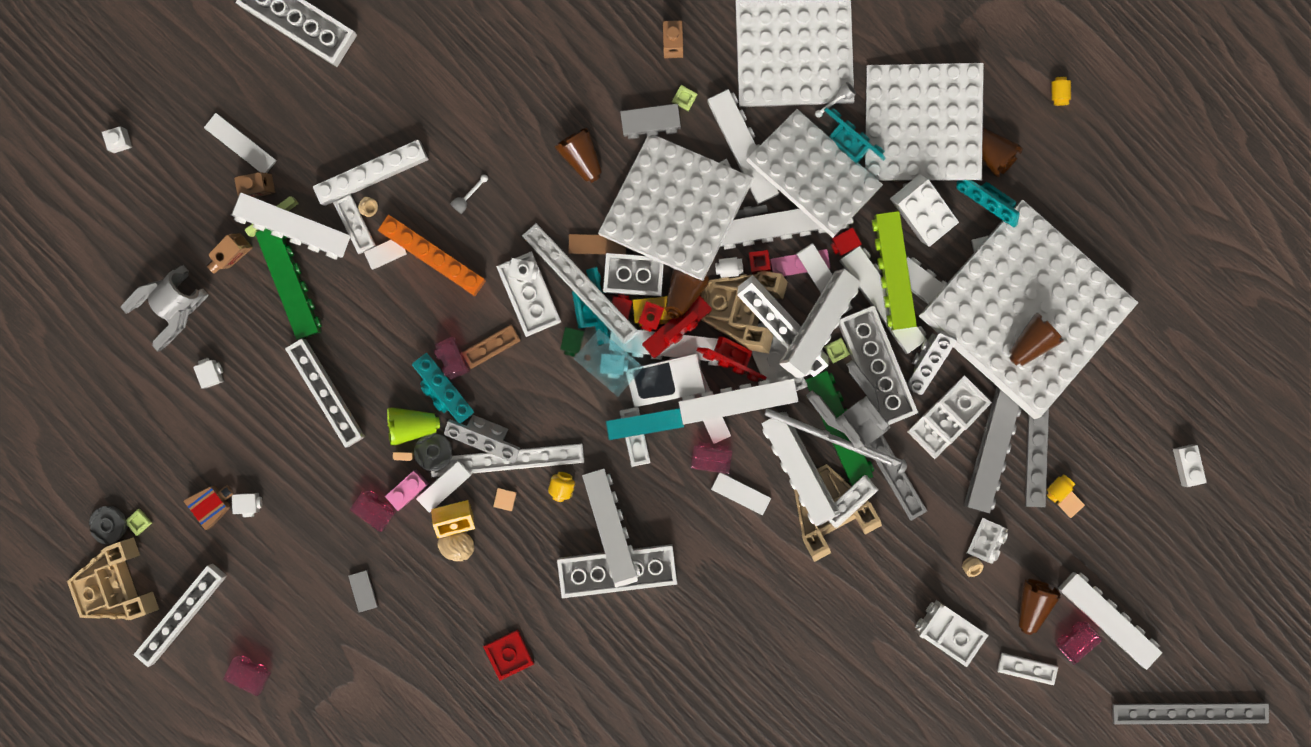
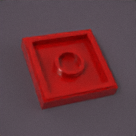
M518 629L483 646L499 681L535 664Z

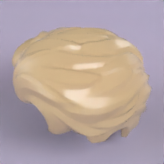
M464 531L439 538L438 548L445 558L453 561L467 560L474 552V542L467 532Z

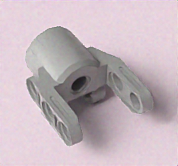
M184 265L169 272L163 280L138 287L121 306V309L127 314L135 308H139L148 298L153 312L169 323L153 341L152 346L157 352L169 345L186 327L188 315L208 297L204 289H196L190 296L184 295L176 289L188 277L189 271Z
M851 360L846 364L849 368V373L867 396L838 418L821 396L817 395L813 390L806 396L829 426L845 433L856 449H863L891 427L880 413L875 387L854 360Z

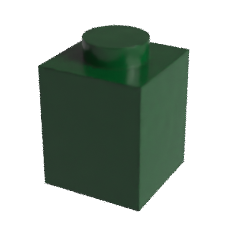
M565 327L560 350H564V355L575 357L576 353L580 354L584 331Z

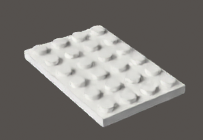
M798 109L747 159V162L832 238L883 185L858 162L855 163L843 153L830 137Z

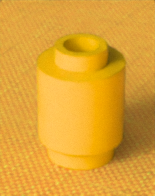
M1056 77L1055 81L1051 82L1052 101H1054L1055 106L1069 105V100H1071V81L1067 80V77Z
M1063 474L1046 489L1048 492L1047 497L1054 503L1056 501L1061 503L1073 490L1074 482Z

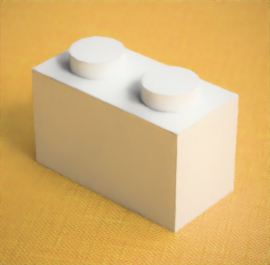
M1191 444L1174 448L1173 452L1181 486L1191 487L1207 483L1198 445Z

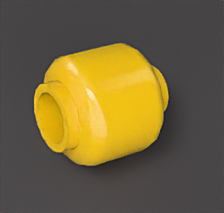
M558 472V474L551 477L548 493L553 496L552 499L555 501L563 502L572 497L575 481L570 474Z

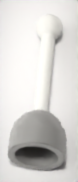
M848 82L842 85L839 90L840 95L821 110H817L815 116L818 118L822 117L825 112L824 109L826 107L829 109L841 98L850 99L855 96L856 91Z
M482 175L481 180L464 198H455L450 205L462 214L467 208L466 200L483 182H487V175Z

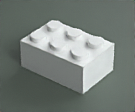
M920 174L890 198L919 240L928 247L959 223L929 179Z
M606 253L603 292L661 297L664 264L647 256Z

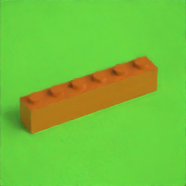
M389 214L378 229L381 234L473 296L477 295L486 282L484 278Z

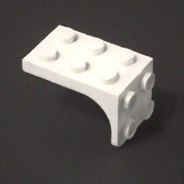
M939 601L931 602L926 609L927 614L924 619L920 618L915 625V628H917L915 632L921 638L926 639L967 667L988 635Z

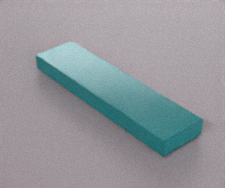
M680 409L605 421L608 440L684 427Z

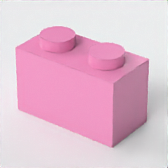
M414 470L385 497L399 511L427 487L429 483L417 470Z

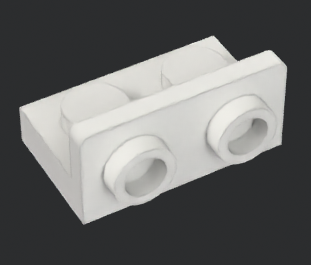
M982 518L967 553L993 564L1000 555L999 548L1001 544H1004L1008 537V529Z

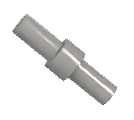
M767 205L752 208L751 206L743 207L742 210H738L734 219L748 218L756 214L768 212Z

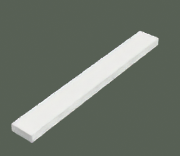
M537 223L522 235L531 247L624 345L639 333Z
M583 444L520 449L515 463L490 453L452 456L449 464L443 469L431 471L432 477L441 476L458 460L471 473L584 463Z

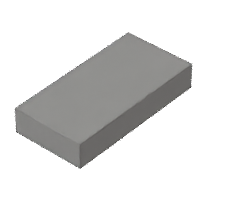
M368 570L349 575L358 611L363 612L378 607Z

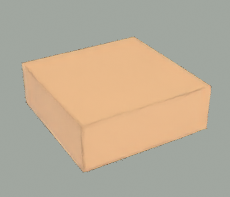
M393 452L394 460L412 461L415 459L414 452Z
M498 488L493 507L512 511L517 492Z
M1072 491L1061 503H1057L1069 518H1072L1085 506Z

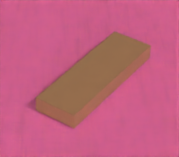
M569 234V254L606 255V253L626 255L625 246L603 236Z
M512 324L461 353L470 369H473L521 340Z

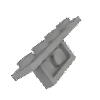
M939 331L937 335L932 333L928 340H924L920 354L916 353L913 359V364H915L914 372L906 383L909 390L923 395L957 342L956 337Z
M473 415L467 426L451 419L447 422L444 432L445 436L512 463H515L520 450L519 447L503 441L508 432L507 428Z

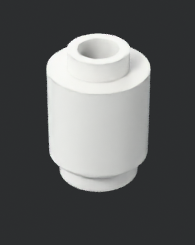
M742 258L719 259V263H715L716 275L720 274V278L735 277L743 274Z

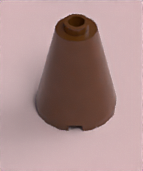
M586 127L581 129L580 133L568 136L554 147L585 182L590 181L592 183L601 178L599 174L602 173L590 131Z
M983 128L982 160L992 173L999 178L1000 173L1005 174L1018 159L1015 155L1017 152L1021 154L1023 148L1019 144Z
M673 268L665 308L671 318H682L708 286V276L706 275L704 280L701 281Z
M1039 313L1033 315L1009 350L1010 356L1008 358L1016 366L1018 364L1023 366L1064 341L1061 338L1062 336L1048 321H1042L1041 318L1043 316Z
M1025 579L1018 625L1023 633L1028 635L1037 633L1061 598L1062 593L1059 589L1054 587L1052 590L1048 587V583L1039 580L1029 579L1027 581Z

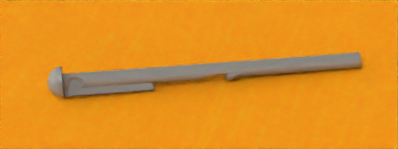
M768 408L765 411V416L897 469V473H903L907 469V463L904 459H898L869 446L863 449H856L850 441L832 435L826 430H820Z

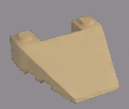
M766 271L753 274L774 298L783 300L788 281L782 274ZM744 274L735 278L726 277L709 280L708 286L702 292L701 297L712 308V311L701 321L751 351L769 354L774 335L768 328L757 327L759 318L737 295L738 286L752 275Z
M827 464L817 469L834 502L851 488ZM794 489L803 542L815 562L831 553L823 536L837 528H834L830 521L818 526L812 524L808 518L806 507L802 506L798 498L799 494ZM867 500L839 527L856 519L864 534H867L882 526L872 504Z
M134 537L105 547L99 555L90 560L89 564L80 569L67 581L80 618H120L132 620L159 610L153 592L138 597L130 576L126 560L140 556Z

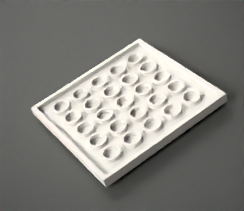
M735 0L739 107L829 104L840 95L839 90L846 82L850 83L854 88L851 0ZM854 96L850 99L841 98L835 104L854 103Z
M984 63L867 65L866 136L870 138L869 143L872 146L877 144L885 151L883 155L886 159L883 161L869 149L865 154V169L878 181H912L919 174L929 180H982Z
M656 135L647 136L598 233L600 236L703 281L753 182V177Z

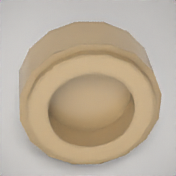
M364 197L360 201L358 209L360 214L372 217L378 210V204L373 198Z
M975 556L967 558L962 564L964 572L969 577L979 575L984 567L982 562Z

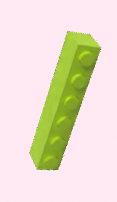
M900 212L876 214L874 220H872L873 231L877 232L875 248L880 252L878 267L883 272V277H880L882 289L885 288L886 296H883L885 308H888L889 315L886 316L887 326L891 327V331L917 327Z

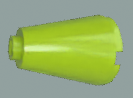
M393 407L387 409L390 445L395 446L436 433V429L440 428L439 417H435V413Z

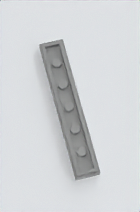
M883 435L868 445L871 448L895 457ZM875 460L910 521L927 512L905 472L897 473L896 468Z

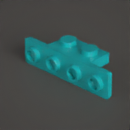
M827 107L824 109L839 124L829 137L855 163L859 162L869 149L883 161L886 159L883 155L885 151L877 144L872 146L869 143L870 138L863 132L858 134L854 131L856 127L851 122L841 120L840 117L842 115L834 108L832 110H829Z
M957 180L956 188L961 193L1015 228L1018 225L1020 213L1014 209L1016 205L1015 200L988 182L980 186L972 180Z
M598 268L587 269V277L602 292L600 286L601 275L598 272ZM572 291L578 329L595 326L598 344L609 343L610 331L607 326Z
M425 353L412 363L414 369L423 378L420 383L423 393L432 398L437 410L443 413L449 411L459 424L474 413L473 409L428 353Z

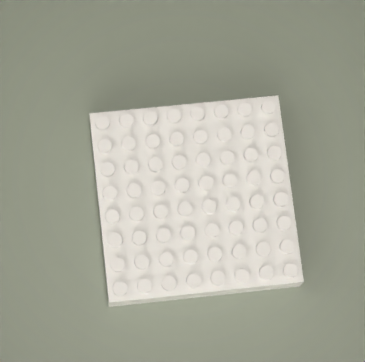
M1021 200L1014 208L1020 213L1018 225L1014 228L1002 220L923 310L919 317L937 333L942 331L956 337L957 342L953 347L1033 419H1037L1047 411L1138 302L1024 200ZM1039 313L1043 316L1041 318L1042 321H1048L1062 336L1061 338L1064 341L1023 366L1020 364L1016 366L1008 358L1010 356L1009 350L1033 315Z

